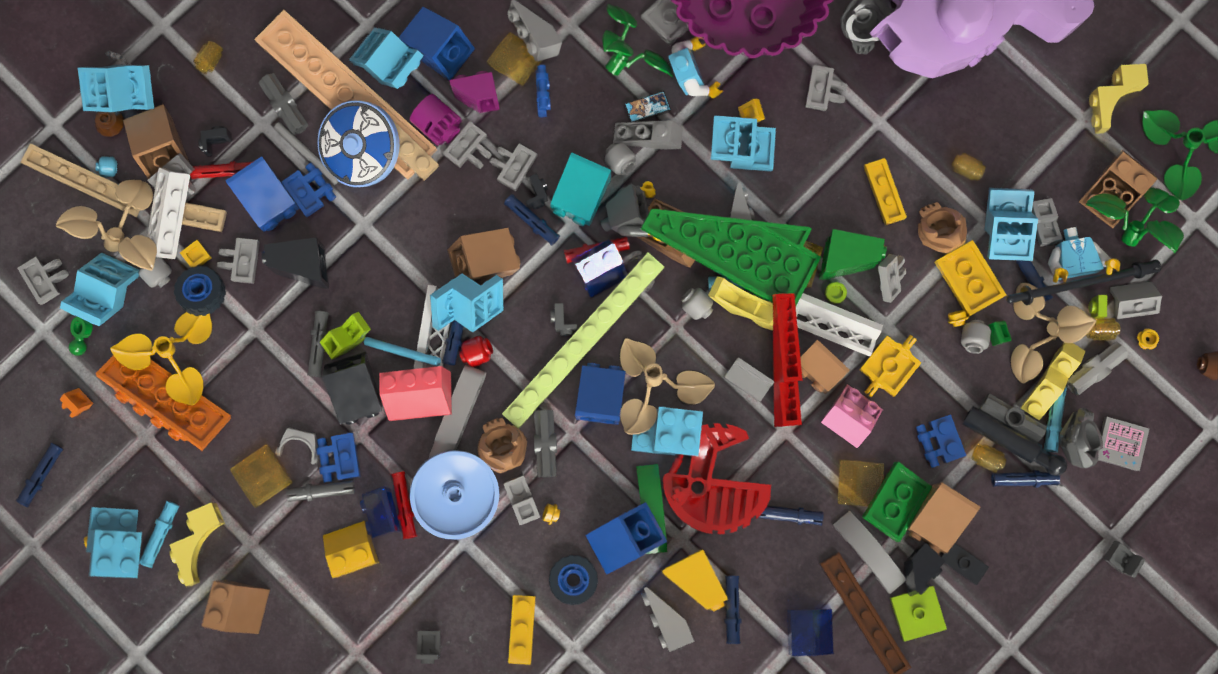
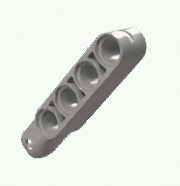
M467 364L464 366L451 397L452 415H444L429 458L444 451L457 449L485 380V371Z

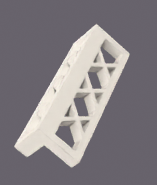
M160 167L158 169L147 237L156 244V257L176 259L190 175Z
M428 285L417 351L428 354L430 349L432 352L430 355L438 357L437 353L441 351V363L439 366L443 367L444 363H442L446 348L445 339L449 336L451 323L439 331L432 326L430 295L438 290V287ZM439 335L442 339V346L434 351L430 346V340ZM415 360L414 369L426 368V363Z
M804 293L796 306V316L800 314L808 319L807 322L797 319L798 328L867 356H871L873 353L875 342L882 331V324ZM819 323H823V324L827 325V327H828L829 329H828V330L820 329V327L818 326V324H819ZM843 331L847 333L849 338L840 337L838 332ZM863 339L870 342L869 347L861 345L858 340Z

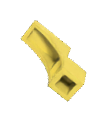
M1146 64L1121 65L1112 75V83L1115 86L1097 87L1091 93L1089 104L1093 107L1091 123L1095 127V134H1103L1111 128L1112 111L1122 96L1141 91L1149 84Z
M717 276L708 295L728 312L749 318L760 327L773 331V303L758 298L738 288L726 279Z
M1064 342L1054 354L1048 368L1022 404L1021 409L1040 420L1064 391L1068 378L1081 364L1085 350L1074 343Z
M209 503L186 513L188 516L186 520L187 526L194 534L170 544V557L174 563H177L179 580L182 584L185 583V586H193L200 583L197 572V560L200 549L206 538L219 526L225 524L217 503Z

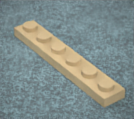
M30 143L21 160L22 164L117 209L125 210L127 204L120 202L115 194L118 184ZM131 206L128 214L137 217L140 210Z

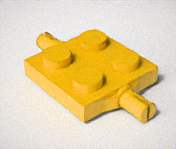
M909 335L904 343L900 344L886 336L859 369L872 382L864 391L866 394L869 393V397H872L878 388L884 389L894 397L922 363L909 350L917 341L916 338Z

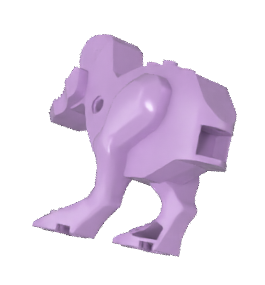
M892 0L897 5L895 11L882 20L870 32V35L880 39L890 52L889 57L898 67L925 77L936 78L964 69L968 65L971 68L982 60L983 56H988L997 49V46L1005 40L1003 36L1013 24L1023 26L1048 43L1060 42L1073 33L1092 14L1094 2L1093 0Z

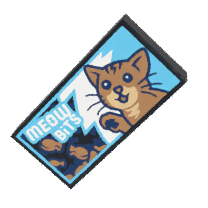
M664 90L624 103L630 122H642L671 112Z

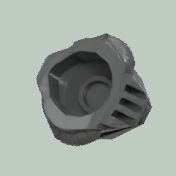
M851 0L840 17V26L843 34L851 40L856 54H868V52L873 50L875 41L879 39L878 37H872L870 32L887 17L880 0Z
M1080 408L1078 412L1074 411L1059 434V444L1066 459L1072 465L1080 468H1090L1096 465L1098 462V450L1103 449L1101 433L1095 422H1093L1094 413L1086 408Z

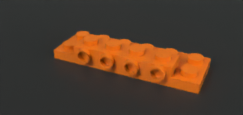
M113 355L96 372V376L114 389L115 397L121 403L129 402L133 405L132 408L138 415L143 416L146 414L151 418L150 422L155 427L160 429L163 426L169 430L168 435L176 441L181 439L185 442L187 440L201 451L206 448L231 419V415L204 396H201L199 401L192 406L173 400L166 391L167 380L172 374L152 360L148 367L141 370H132L122 365Z

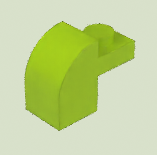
M357 312L352 314L342 326L330 330L320 341V344L329 357L335 359L362 343L366 338L365 335L371 329L360 313Z

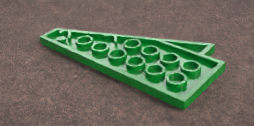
M651 209L640 228L773 303L774 294L794 293L795 305L797 306L821 259V256L803 246L812 230L810 227Z

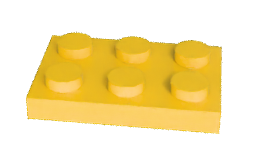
M973 240L934 262L962 309L965 310L966 315L969 317L1006 296L1005 291Z

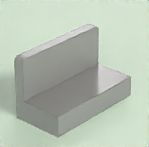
M1152 282L1110 288V293L1116 300L1114 315L1117 319L1159 314L1162 295Z
M740 358L736 359L724 377L725 380L758 402H761L774 383L773 380Z

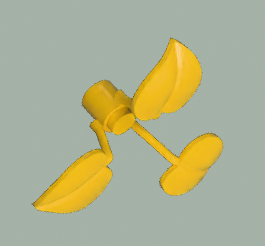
M186 312L179 317L174 330L182 338L171 337L169 339L162 336L155 340L153 346L147 336L133 334L110 348L114 357L122 365L132 370H141L148 367L151 363L150 355H154L156 352L162 358H168L178 374L168 378L166 383L167 394L176 402L191 406L195 405L203 393V378L192 367L186 368L181 372L172 357L175 353V345L173 343L184 342L186 339L192 344H200L206 341L212 332L210 313L206 316H194V314Z

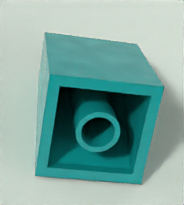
M571 153L550 203L553 213L563 218L566 215L572 218V221L577 225L584 226L586 224L590 226L611 182V170Z

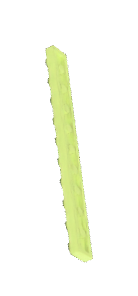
M647 253L502 415L514 426L520 428L664 269V266L651 254Z

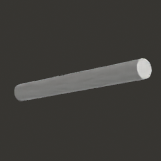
M280 122L274 126V129L308 161L313 163L316 168H319L323 175L334 185L339 182L325 168L322 161Z

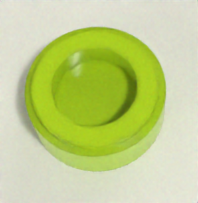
M832 282L826 287L824 295L829 303L839 304L846 298L847 290L842 283Z

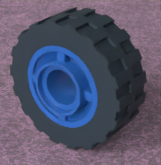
M206 266L189 268V270L184 271L177 278V282L174 285L176 301L187 313L194 314V316L212 314L221 307V303L225 300V284L213 269L211 270Z
M568 555L561 558L554 564L549 575V586L552 594L562 603L569 605H579L589 600L596 591L598 584L597 571L594 565L588 559L578 555ZM570 574L579 576L580 583L577 586L573 587L567 583V577Z

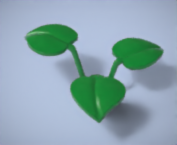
M608 4L606 7L607 12L613 19L624 24V31L621 37L608 30L603 33L602 43L604 52H614L605 65L606 69L612 74L619 76L625 66L629 68L638 59L644 58L645 62L670 75L672 78L673 73L667 61L661 55L651 50H645L644 53H640L628 61L629 56L633 55V49L624 42L629 26L636 28L637 21L628 11Z
M1166 110L1145 111L1142 117V126L1146 137L1151 142L1157 145H1166L1171 137L1175 139L1183 137V144L1189 149L1183 166L1173 165L1166 171L1164 184L1179 200L1182 201L1190 198L1198 190L1202 176L1198 168L1187 167L1194 149L1198 148L1202 142L1208 143L1209 149L1214 153H1218V120L1209 122L1203 129L1192 128L1187 133L1175 134L1180 128V121L1174 113Z
M1149 188L1146 191L1144 198L1153 205L1141 222L1134 220L1129 224V212L1125 209L1126 203L1119 197L1103 193L1095 195L1087 201L1086 206L1093 207L1109 218H1124L1122 229L1125 231L1121 240L1128 246H1137L1138 242L1149 231L1156 239L1176 253L1184 238L1183 231L1168 221H1161L1160 223L1157 220L1150 221L1144 229V224L1156 207L1165 213H1172L1180 205L1177 197L1170 195L1162 189Z

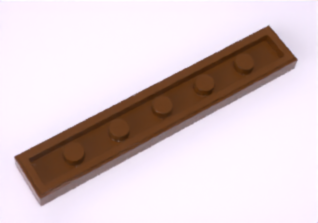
M837 552L819 563L887 673L902 674L912 668L841 554Z

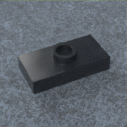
M955 543L948 553H942L940 556L946 561L945 565L974 585H978L989 566Z

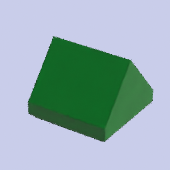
M997 321L987 325L991 329L990 340L992 346L1012 340L1006 321Z

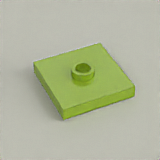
M929 586L922 595L916 594L910 597L905 593L890 598L904 642L947 630L934 586Z

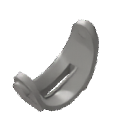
M289 427L282 437L280 446L276 448L275 454L281 457L287 441L292 439L305 442L311 449V464H317L319 455H317L316 448H318L316 433Z

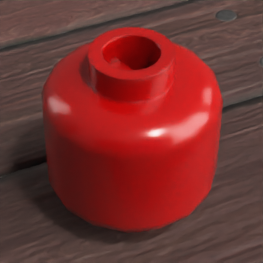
M478 335L464 341L461 346L462 351L459 352L463 363L476 367L491 359L493 347L488 338L484 339Z

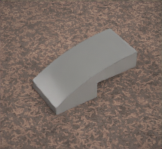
M1053 199L1033 201L1032 213L1038 218L1036 235L1040 247L1062 242L1063 238L1056 221L1058 214Z
M524 474L503 482L519 525L540 518Z

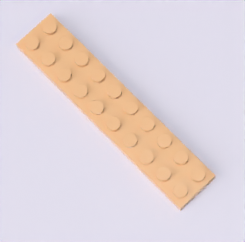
M285 10L254 39L330 110L348 101L371 102L381 107L430 157L437 151V148ZM398 156L394 168L409 180L415 172Z

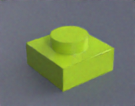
M1097 295L1089 302L1088 310L1091 313V317L1095 320L1107 317V295Z

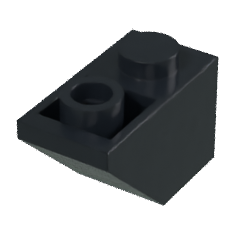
M927 543L918 546L904 562L907 594L910 597L916 594L922 595L929 587L927 583L931 578L935 579L942 572L941 566L946 562Z

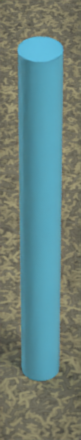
M366 337L364 340V345L434 366H439L441 363L440 358L370 337Z

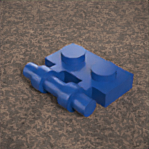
M538 65L536 70L538 117H547V110H551L550 95L547 91L550 89L549 75L546 73V65Z
M313 163L306 165L305 168L309 173L305 176L298 170L281 182L306 217H309L324 206L320 200L323 196H326L329 201H333L336 198L333 187L330 183H326L322 177L323 173ZM312 181H315L319 186V189L315 192L309 185Z
M951 415L929 422L932 431L927 432L924 424L916 427L919 434L917 438L919 442H922L926 453L924 454L925 459L929 460L931 468L939 466L938 456H942L944 463L967 456ZM930 438H935L938 450L934 451Z
M354 433L331 436L332 445L327 446L326 438L317 439L318 448H316V451L320 457L321 467L319 471L320 475L323 476V483L332 482L331 473L333 472L337 473L338 480L361 476ZM329 453H334L335 465L329 464Z

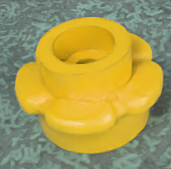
M965 310L948 314V323L953 324V327L966 324L965 320L969 319V316H966Z
M1144 329L1143 332L1141 331L1137 335L1138 344L1143 349H1154L1159 342V335L1152 329Z
M547 504L544 509L542 520L548 522V525H551L552 521L557 522L560 509H557V504Z

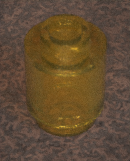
M212 41L203 44L193 60L196 64L195 68L205 74L207 72L212 73L222 57L223 49Z
M962 153L961 156L957 155L952 163L954 172L971 181L973 179L978 181L986 169L982 161L966 153Z
M1114 318L1095 319L1096 323L1089 333L1086 334V337L1088 339L1092 338L1093 341L1115 340L1117 335L1120 334V324Z
M978 444L971 457L975 464L994 473L1004 468L1007 459L1004 458L1005 453L986 444Z

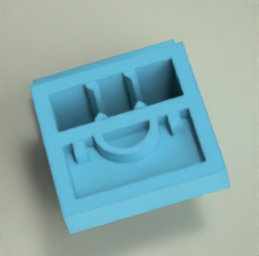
M374 27L349 60L354 65L363 67L380 84L398 89L406 83L407 76L411 71L420 65V60L424 55L418 50L407 47L392 31Z
M113 65L78 68L83 111L117 112L129 109H154L149 65Z
M714 116L711 160L730 161V168L773 171L776 128L757 127V119Z
M989 188L984 230L990 236L987 255L989 259L1033 261L1038 218L1032 213L1033 190Z
M100 253L77 270L74 292L61 301L60 309L78 316L91 324L101 326L123 308L127 286L139 277V269L104 253Z
M463 273L452 279L430 295L432 326L439 331L455 320L471 332L476 331L503 311V279L495 275L482 285H479Z
M659 407L655 424L646 432L633 435L631 451L675 456V454L699 456L703 412Z
M91 507L86 552L91 553L89 576L138 577L142 532H136L138 510Z

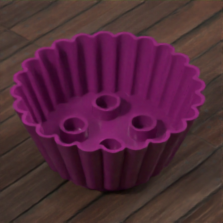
M834 0L671 1L677 6L676 14L678 18L689 25L691 34L705 40L709 47L718 50L724 49L731 56L741 54L750 58H758L761 55H778L783 49L795 48L801 44L802 38L815 34L818 27L817 23L828 17L829 8L827 5Z

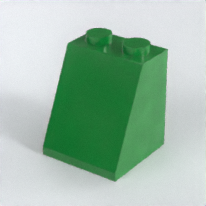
M833 229L826 238L819 280H827L873 269L881 262V259L885 258L887 246H884L885 239Z

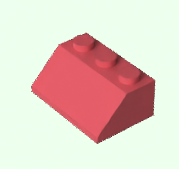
M437 366L379 373L380 397L389 421L452 415L451 372L444 367Z

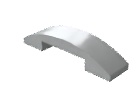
M850 511L832 524L875 574V578L889 594L906 581V578L887 552Z

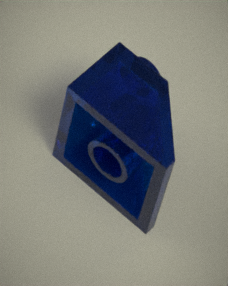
M609 239L571 259L590 298L619 283L627 276L624 262L615 244Z
M381 487L362 494L363 500H360L362 512L367 514L368 521L365 522L368 535L372 534V538H378L401 532L390 488Z
M787 609L788 651L790 656L834 654L832 609Z

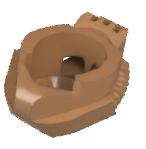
M937 202L920 209L921 222L918 224V235L923 245L941 253H948L965 244L967 238L966 218L957 210L947 207L942 208Z
M496 418L484 424L483 430L485 434H482L477 446L479 458L493 471L503 473L520 466L524 461L527 447V439L523 432L514 425H506L503 418Z

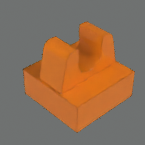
M79 388L64 393L60 398L63 402L62 408H68L72 412L70 414L71 418L80 415L93 405V402Z

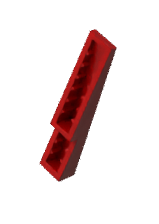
M794 293L773 295L774 427L802 425L798 381L803 380Z

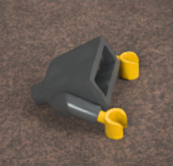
M646 181L642 187L631 183L627 187L621 188L616 196L606 204L608 217L601 220L602 228L607 232L612 229L622 236L648 237L650 234L640 228L649 213L646 197L653 198L656 195L653 184L650 181Z

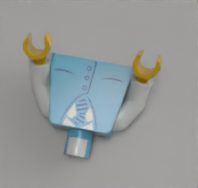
M698 37L674 44L672 54L668 58L677 82L685 95H709L711 98H716L723 90L720 91L717 88L721 85L719 82H715L709 87L704 84L692 50L696 51L704 47L705 44H701Z
M1076 227L1063 230L1065 241L1055 246L1048 261L1050 270L1054 275L1053 282L1055 283L1063 279V282H1066L1067 278L1095 274L1103 270V267H1106V274L1108 275L1112 274V268H1115L1117 271L1120 270V261L1111 259L1096 242L1092 241L1091 237L1079 239Z

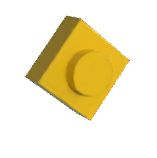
M752 99L738 107L741 118L757 119V123L765 119L759 99Z
M198 240L180 252L190 267L202 266L212 258Z

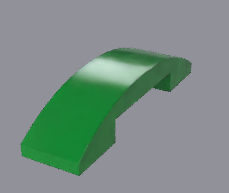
M658 464L636 466L640 505L645 502L647 503L666 538ZM667 542L646 554L668 552Z

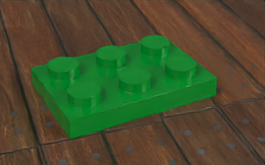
M894 462L862 518L894 541L900 542L932 486L900 462Z

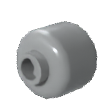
M624 143L612 144L607 148L605 163L615 174L626 175L635 168L636 155Z
M156 257L152 271L140 268L138 274L149 287L153 288L159 285L162 288L171 280L168 276L171 274L172 269L162 258Z
M701 288L689 289L681 299L683 302L682 309L695 320L702 317L706 319L713 312L711 308L713 299Z
M972 320L966 323L962 329V346L970 353L983 352V350L989 347L991 329L981 320Z

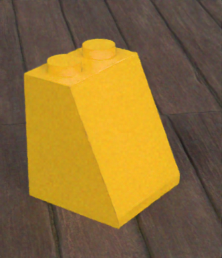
M699 550L661 570L664 576L705 609L715 611L725 606L724 601L728 600L703 550Z

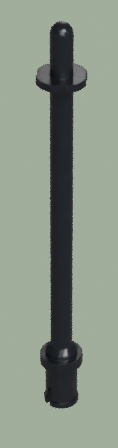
M1157 259L1143 263L1138 261L1134 262L1131 268L1113 271L1110 275L1104 273L1033 290L1029 286H1023L1020 293L1008 295L1006 301L1008 303L1022 301L1025 305H1030L1033 303L1034 298L1130 276L1140 279L1148 274L1159 273L1161 271V263Z

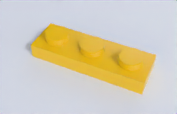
M886 159L865 164L864 169L884 224L889 225L906 219L907 217Z
M513 595L508 663L531 665L536 596Z

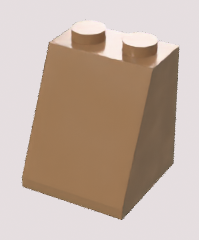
M164 104L123 120L132 156L148 179L158 172L159 167L165 166L179 153L188 161L173 119Z
M508 228L460 236L447 249L455 278L463 273L476 283L482 284L495 275L503 278L513 275L520 269V259L514 249V238Z
M941 482L931 485L932 488L907 529L910 532L909 536L918 542L923 540L937 554L940 552L948 553L980 509V506Z
M229 580L213 581L202 627L224 632L259 634L270 590Z

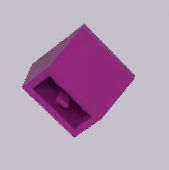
M480 71L473 76L459 75L450 80L454 98L474 111L484 113L500 109L492 72Z

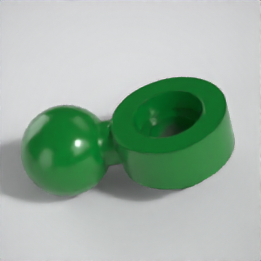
M75 317L70 326L71 333L75 339L69 343L68 348L72 355L81 356L87 350L84 338H88L91 335L93 325L80 317Z

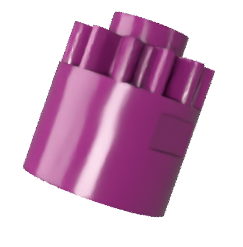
M430 94L424 98L410 116V122L437 146L442 145L444 142H451L460 131L459 124L462 122L461 118L435 94Z

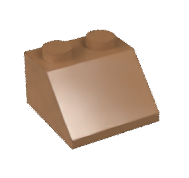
M818 340L800 357L802 377L809 378L813 382L811 384L812 387L819 393H828L850 371Z

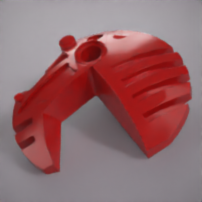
M713 423L714 428H709L708 424L702 425L699 456H691L688 475H680L676 473L684 455L678 454L669 472L663 477L665 496L674 513L690 527L712 534L713 530H718L717 534H725V530L729 529L730 533H733L741 525L742 529L749 526L751 519L755 515L757 519L763 513L770 500L771 485L713 479L712 473L717 452L745 441L749 437L747 431L733 425L726 424L727 428H723L721 423ZM694 482H700L703 485L702 493L695 494L692 491L691 486Z

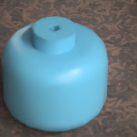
M102 156L99 158V163L96 162V171H99V176L104 178L116 175L117 160L114 157Z

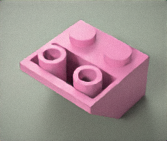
M847 384L821 423L858 448L871 433L883 409L875 402L863 396L857 389Z

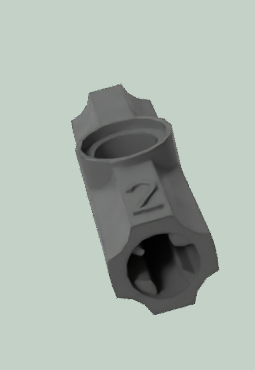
M274 73L263 76L258 83L270 99L269 102L278 116L283 119L293 135L304 132L309 125L297 109L298 106L289 92L285 91Z
M990 393L986 395L979 409L1037 442L1041 440L1046 432L1047 426L1026 415L1020 408H1014ZM1010 413L1015 414L1017 417L1015 424L1009 420Z
M553 410L535 411L536 434H534L535 454H537V477H556L555 453H557L556 433H554Z

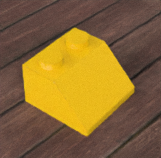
M366 521L323 535L325 557L332 578H337L379 563Z

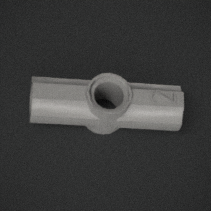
M1116 341L1099 355L1097 354L1082 365L1079 371L1068 378L1067 388L1078 396L1092 384L1104 379L1112 372L1111 369L1128 357L1125 347Z

